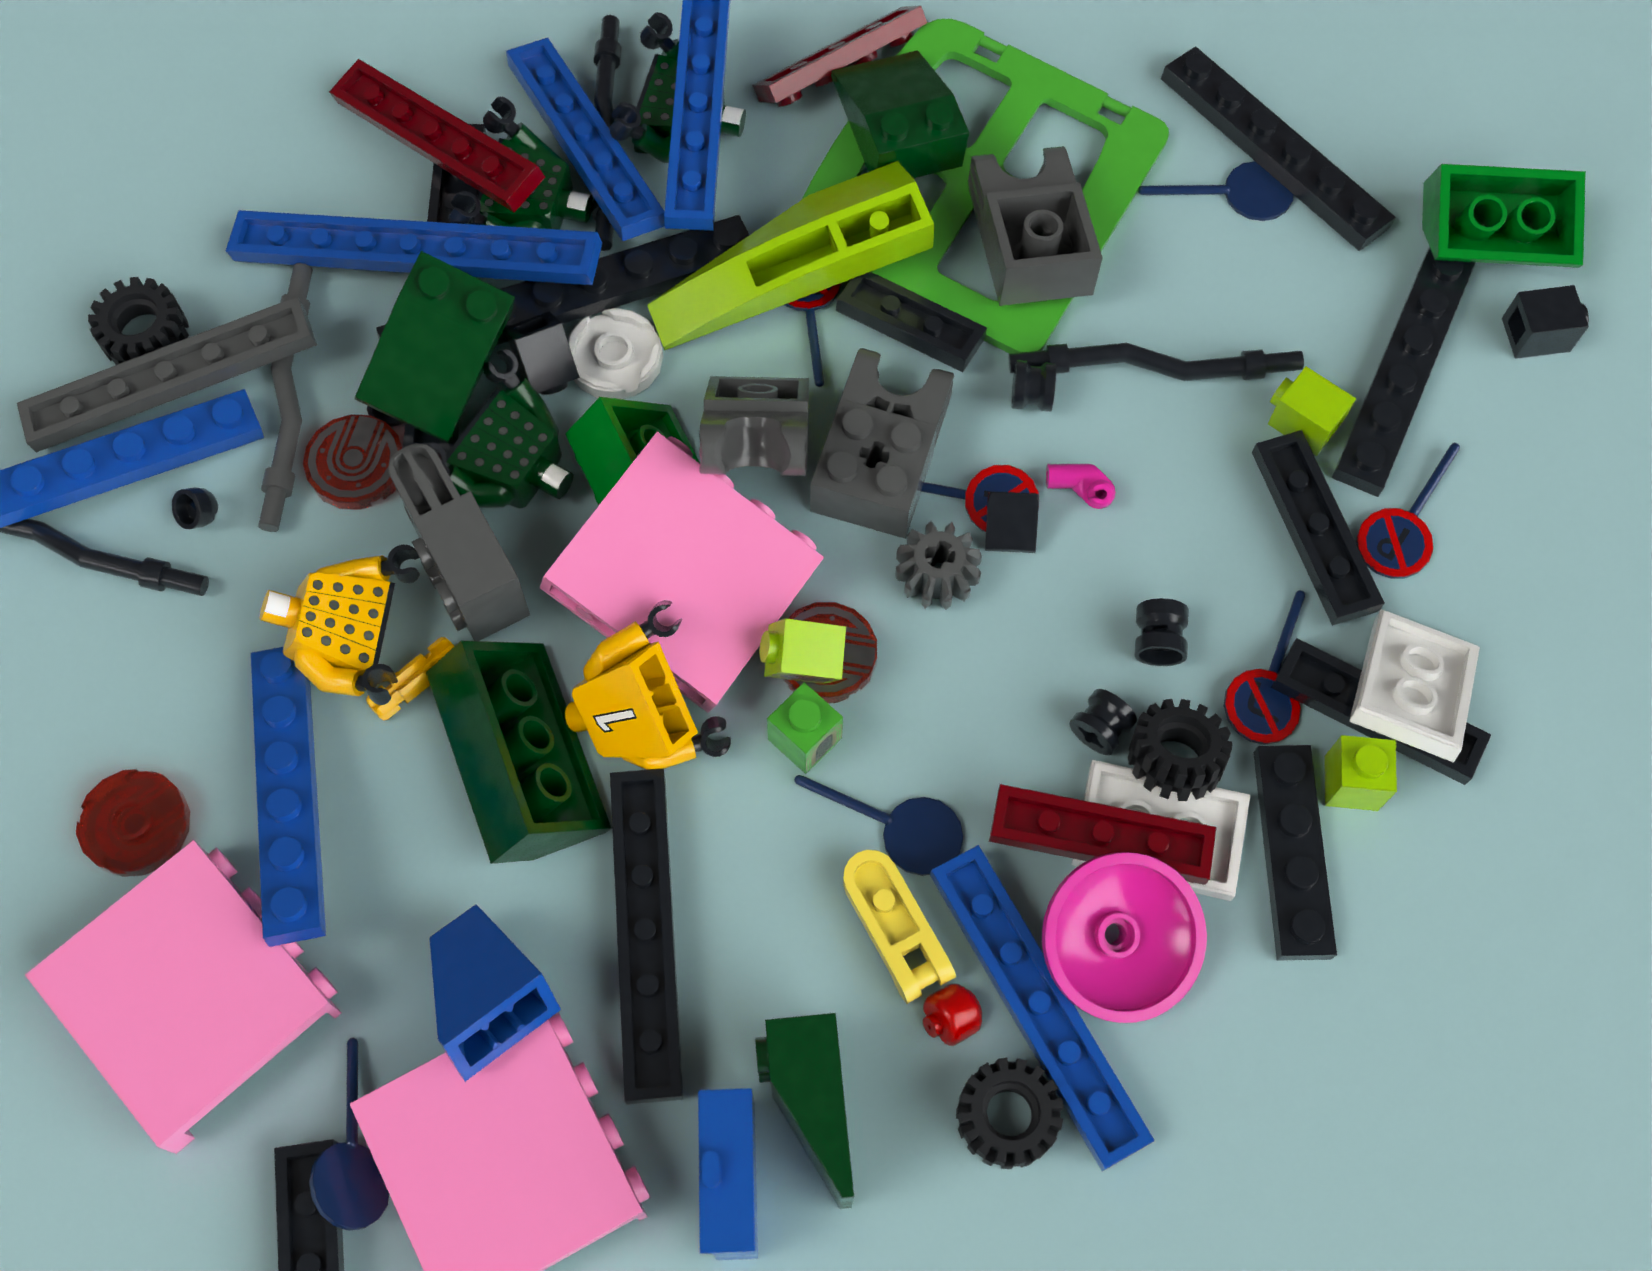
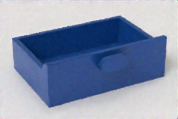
M752 1088L698 1090L700 1254H713L717 1260L758 1259L755 1103Z

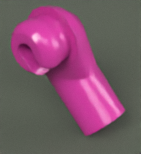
M1047 464L1046 466L1047 489H1072L1089 506L1097 509L1106 508L1113 502L1116 493L1115 486L1095 465Z

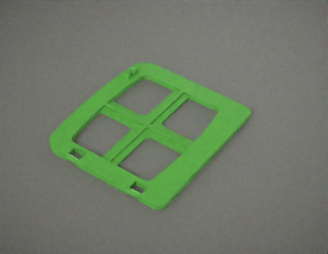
M936 19L921 26L897 55L918 50L934 71L944 61L954 59L1010 86V89L975 143L971 147L966 148L962 167L934 173L944 180L946 187L929 212L934 222L933 248L871 272L987 327L984 341L1009 354L1042 351L1074 297L999 306L998 301L991 300L942 275L937 270V266L974 210L968 186L971 157L993 154L1001 169L1009 176L1015 177L1005 170L1003 163L1042 104H1046L1099 130L1105 136L1106 141L1082 191L1100 251L1102 252L1137 194L1139 187L1143 184L1163 151L1168 140L1169 129L1165 122L1135 106L1129 107L1109 97L1108 93L1009 44L1006 46L984 35L985 32L967 23L955 19ZM981 46L999 55L1000 58L995 63L975 53V51ZM1104 107L1125 117L1120 125L1098 114L1099 111ZM847 121L832 144L802 199L812 193L861 175L866 165L849 121Z

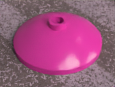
M1116 852L1097 856L1082 863L1070 872L1053 893L1046 909L1042 928V947L1045 962L1058 989L1072 1004L1094 1017L1116 1023H1135L1149 1020L1175 1006L1184 998L1195 983L1203 965L1207 944L1204 913L1195 892L1188 882L1166 863L1147 855L1129 852ZM1115 923L1119 929L1118 938L1113 943H1108L1105 938V931L1109 925Z

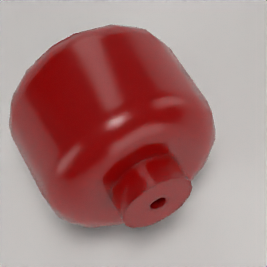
M949 984L929 995L923 1003V1010L926 1014L922 1021L924 1029L932 1038L939 1036L949 1046L959 1044L977 1033L981 1028L982 1009L980 1003L970 990L960 984Z

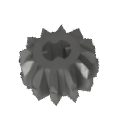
M932 521L926 524L925 535L912 529L907 535V544L900 545L897 549L896 559L900 564L896 566L897 581L906 582L904 593L907 598L922 594L921 604L925 609L932 604V599H939L940 604L945 610L951 607L952 596L965 602L970 596V586H976L980 581L981 571L977 568L982 558L980 549L970 548L973 540L970 532L958 537L954 536L955 526L952 522L945 527L944 532L938 531ZM936 562L943 563L941 569L934 567Z

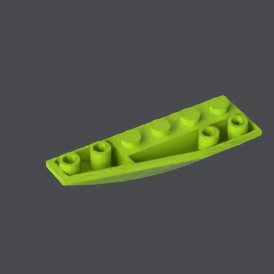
M896 161L806 196L647 304L664 350H667L933 248L934 222L916 181Z

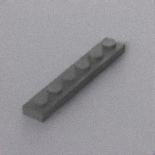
M297 296L18 402L17 407L26 443L35 452H39L317 346L305 307Z

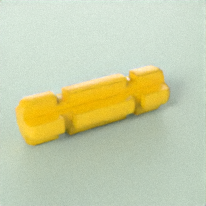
M446 637L438 638L427 647L428 654L424 656L420 653L395 673L398 682L394 684L389 682L390 684L384 688L391 696V700L387 704H375L369 695L367 696L366 701L371 710L383 721L391 718L401 709L399 704L402 701L408 704L430 686L426 672L455 647L454 644Z

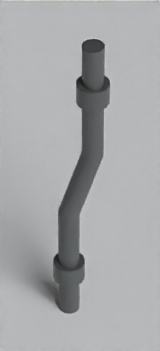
M303 263L294 264L288 293L284 294L280 301L281 303L298 296L305 307L307 316L310 308L307 294L313 272L310 266ZM294 354L271 364L281 424L272 465L265 469L261 487L265 497L258 527L268 532H277L279 530L285 498L292 495L295 474L291 470L302 417L291 371Z

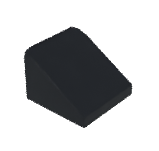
M1015 492L988 493L985 551L1036 552L1039 494Z

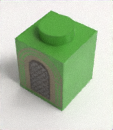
M805 682L767 717L768 740L805 774L842 739L843 716Z

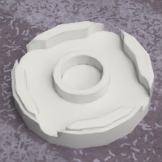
M611 308L603 310L602 315H597L593 318L587 316L578 322L568 336L567 341L580 377L574 381L581 390L596 398L625 399L634 397L650 387L660 373L663 360L660 338L650 321L634 311Z

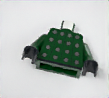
M657 12L648 19L649 26H646L641 31L640 40L643 46L648 49L654 50L660 47L663 50L662 54L654 55L637 106L635 107L630 103L623 102L612 112V117L615 121L610 126V134L618 141H624L632 137L635 152L649 154L662 163H669L679 40L674 39L672 41L669 38L673 31L672 23L666 15ZM723 96L721 133L741 137L745 125L746 110L726 106Z
M497 97L491 106L494 111L501 115L502 119L498 118L492 111H487L483 117L484 127L487 131L495 134L504 131L508 135L507 139L499 138L498 142L538 165L545 178L515 213L480 191L477 197L468 191H460L451 201L452 206L455 208L448 216L449 222L560 230L564 218L587 223L592 213V195L573 191L569 165L522 122L516 124L513 121L516 116V109L509 99Z
M501 349L497 354L507 366L506 374L496 371L493 364L489 361L485 363L483 369L486 378L491 382H503L506 385L505 392L496 388L447 454L436 443L429 442L424 445H428L437 453L459 495L461 496L471 491L479 508H503L507 505L519 509L524 508L539 489L557 499H561L570 489L574 474L557 465L562 457L558 441L559 429L541 396L525 377L518 378L515 374L518 369V360L515 354L510 350Z

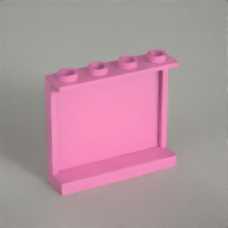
M656 432L545 573L540 589L606 638L635 621L638 625L647 621L652 608L658 602L664 600L672 601L668 608L656 613V618L663 626H671L682 618L678 630L668 637L653 635L648 638L650 644L659 641L680 692L709 713L718 704L760 646L763 633L768 631L769 624L780 619L821 563L824 556L816 551L815 543L808 536L797 530L790 532L774 520L776 518L775 514L764 503L756 499L749 501L734 490V484L728 476L700 474V463L692 458L693 453L683 442L674 437L665 438L659 432Z
M194 840L25 974L156 1146L175 1154L195 1139L189 1131L194 1124L327 1012L336 1019L341 1014L339 1009L330 1000L338 993L331 982L317 967L308 973L296 959L304 952L297 942L273 947L267 945L263 939L261 898L250 887L246 888L243 892L237 888L230 879L238 873L231 862L217 847L208 853Z
M559 1012L466 1082L459 1075L445 1052L350 1103V1107L423 1271H544L636 1218L641 1221L648 1217L641 1204L651 1198L635 1166L626 1171L624 1170L615 1151L623 1146L624 1142L609 1113L601 1118L598 1117L589 1098L599 1092L584 1062L575 1067L573 1066L564 1047L574 1042Z

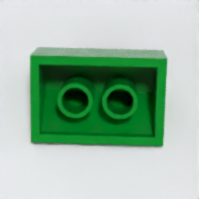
M1440 164L1423 183L1422 230L1434 259L1580 268L1583 266L1586 171Z
M599 397L565 433L575 453L576 461L581 466L593 490L598 505L608 495L656 432H659L665 438L674 437L683 442L693 453L692 458L699 462L671 405Z

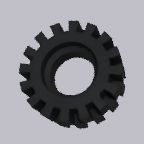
M131 277L130 286L125 287L122 280L113 283L117 291L111 294L105 288L99 293L104 302L101 303L94 300L91 309L95 314H88V323L92 327L90 329L92 336L110 361L113 360L115 365L179 342L189 336L185 329L189 328L188 320L173 293L171 294L168 287L162 283L158 286L156 281L151 278H146L144 286L139 277ZM141 315L156 316L154 323L146 331L136 335L122 334L124 327L132 319Z
M1172 699L1163 700L1161 708L1156 703L1150 705L1147 712H1142L1128 748V764L1134 765L1132 774L1136 780L1146 776L1143 787L1150 792L1155 786L1162 788L1159 796L1165 799H1169L1171 791L1177 792L1178 801H1187L1190 792H1192L1196 800L1203 798L1207 790L1211 793L1221 780L1232 751V741H1228L1231 735L1228 727L1219 728L1222 719L1216 713L1210 718L1206 717L1208 707L1199 704L1197 710L1190 709L1191 700L1181 699L1178 707L1174 706ZM1175 741L1185 744L1198 757H1178L1167 751L1161 742Z
M1000 1058L993 1064H984L979 1067L974 1075H971L960 1094L959 1103L956 1108V1119L959 1120L958 1131L961 1139L965 1138L968 1143L967 1149L973 1155L977 1153L983 1158L982 1162L990 1166L997 1164L1001 1166V1169H1012L1016 1166H1021L1022 1168L1030 1165L1035 1160L1040 1159L1057 1140L1058 1132L1062 1128L1063 1118H1061V1110L1063 1109L1062 1098H1057L1055 1093L1058 1087L1053 1079L1048 1082L1043 1076L1045 1071L1036 1065L1034 1069L1027 1066V1060L1017 1058L1015 1062H1009L1007 1058ZM1014 1092L1027 1101L1031 1110V1121L1029 1127L1023 1133L1015 1136L1003 1135L997 1132L990 1124L987 1116L988 1103L998 1093Z

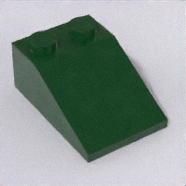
M918 50L832 70V80L868 172L896 161L905 168L912 178L962 167L969 130L954 94Z
M421 251L398 295L357 390L355 400L445 443H449L482 376L484 365L489 361L512 314L515 297Z
M836 1013L765 1020L767 1037L755 1038L759 1083L771 1082L772 1098L840 1209L852 1208L854 1189Z

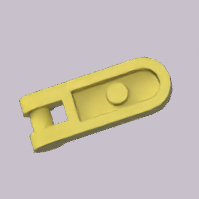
M864 850L851 857L844 868L843 886L845 893L891 974L893 982L904 1002L908 1004L921 997V990L935 982L943 985L956 978L949 958L895 863L889 856L877 850ZM920 948L926 962L910 970L903 956Z

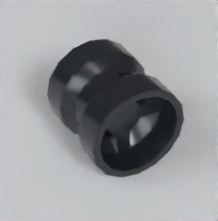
M1164 598L1150 599L1138 604L1136 608V624L1141 629V635L1135 640L1134 653L1138 661L1153 666H1173L1186 661L1188 642L1183 637V630L1188 625L1189 609L1187 605L1180 601Z

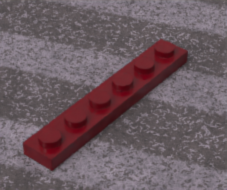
M359 58L329 91L341 106L514 213L545 178L538 165Z

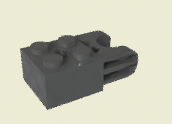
M1064 146L1043 148L1044 161L1036 177L1028 179H1018L1009 176L1001 169L993 154L971 157L968 177L969 192L999 306L1089 296L1094 293L1103 257L1080 182L1076 183L1069 156Z
M861 348L855 357L810 484V512L906 539L950 402L954 373L941 369H932L926 383L920 390L905 396L895 395L886 391L879 383L878 365L881 355L878 352Z
M710 376L704 397V411L699 429L700 474L725 475L734 468L758 466L775 469L781 473V476H806L809 378Z
M412 444L397 451L389 461L388 471L403 501L405 511L419 536L418 539L412 541V544L433 587L437 589L456 630L460 631L467 627L473 640L480 641L530 616L519 579L471 491L461 496L459 495L439 456L428 445Z

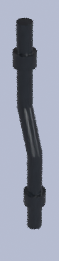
M614 15L603 17L600 39L596 42L594 49V63L597 66L594 107L609 129L615 121L612 117V112L614 111L612 104L615 69L620 66L622 50L618 42L620 21ZM593 198L592 217L596 221L595 232H598L603 243L601 251H608L613 245L614 228Z
M1067 343L1047 345L1046 350L1012 353L1008 355L1010 373H1014L1016 360H1024L1030 366L1038 367L1045 362L1056 363V374L1069 373V368L1125 362L1182 381L1242 376L1243 380L1263 379L1266 373L1297 371L1304 368L1302 351L1264 354V351L1260 349L1242 351L1241 356L1184 361L1130 343L1068 348Z
M28 518L0 528L1 533L34 540L82 568L137 580L140 587L157 591H164L166 588L200 596L205 595L208 588L209 579L207 576L171 568L169 562L147 557L144 561L90 549L41 521Z

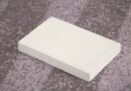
M1380 609L1373 623L1349 722L1454 762L1462 750L1480 647Z
M1092 760L1083 801L1216 827L1210 880L1206 885L1188 882V884L1197 894L1232 901L1236 894L1250 794L1216 787L1211 793L1207 790L1204 797L1197 800L1192 792H1190L1187 801H1178L1177 792L1172 791L1169 799H1165L1159 796L1162 788L1155 786L1150 792L1143 787L1146 776L1136 780L1132 774V768ZM1072 858L1071 865L1078 867L1086 861Z

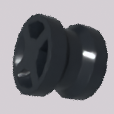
M1016 360L1012 384V409H1023L1026 405H1036L1041 411H1052L1056 385V363L1045 362L1038 367L1030 366L1024 360Z
M1096 689L1088 699L1089 707L1085 712L1076 713L1069 725L1076 737L1086 746L1100 754L1112 755L1119 745L1118 737L1122 732L1131 731L1137 722V717L1132 708L1117 695L1104 689Z

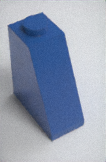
M477 904L429 937L438 1041L465 1082L561 1010L542 973Z

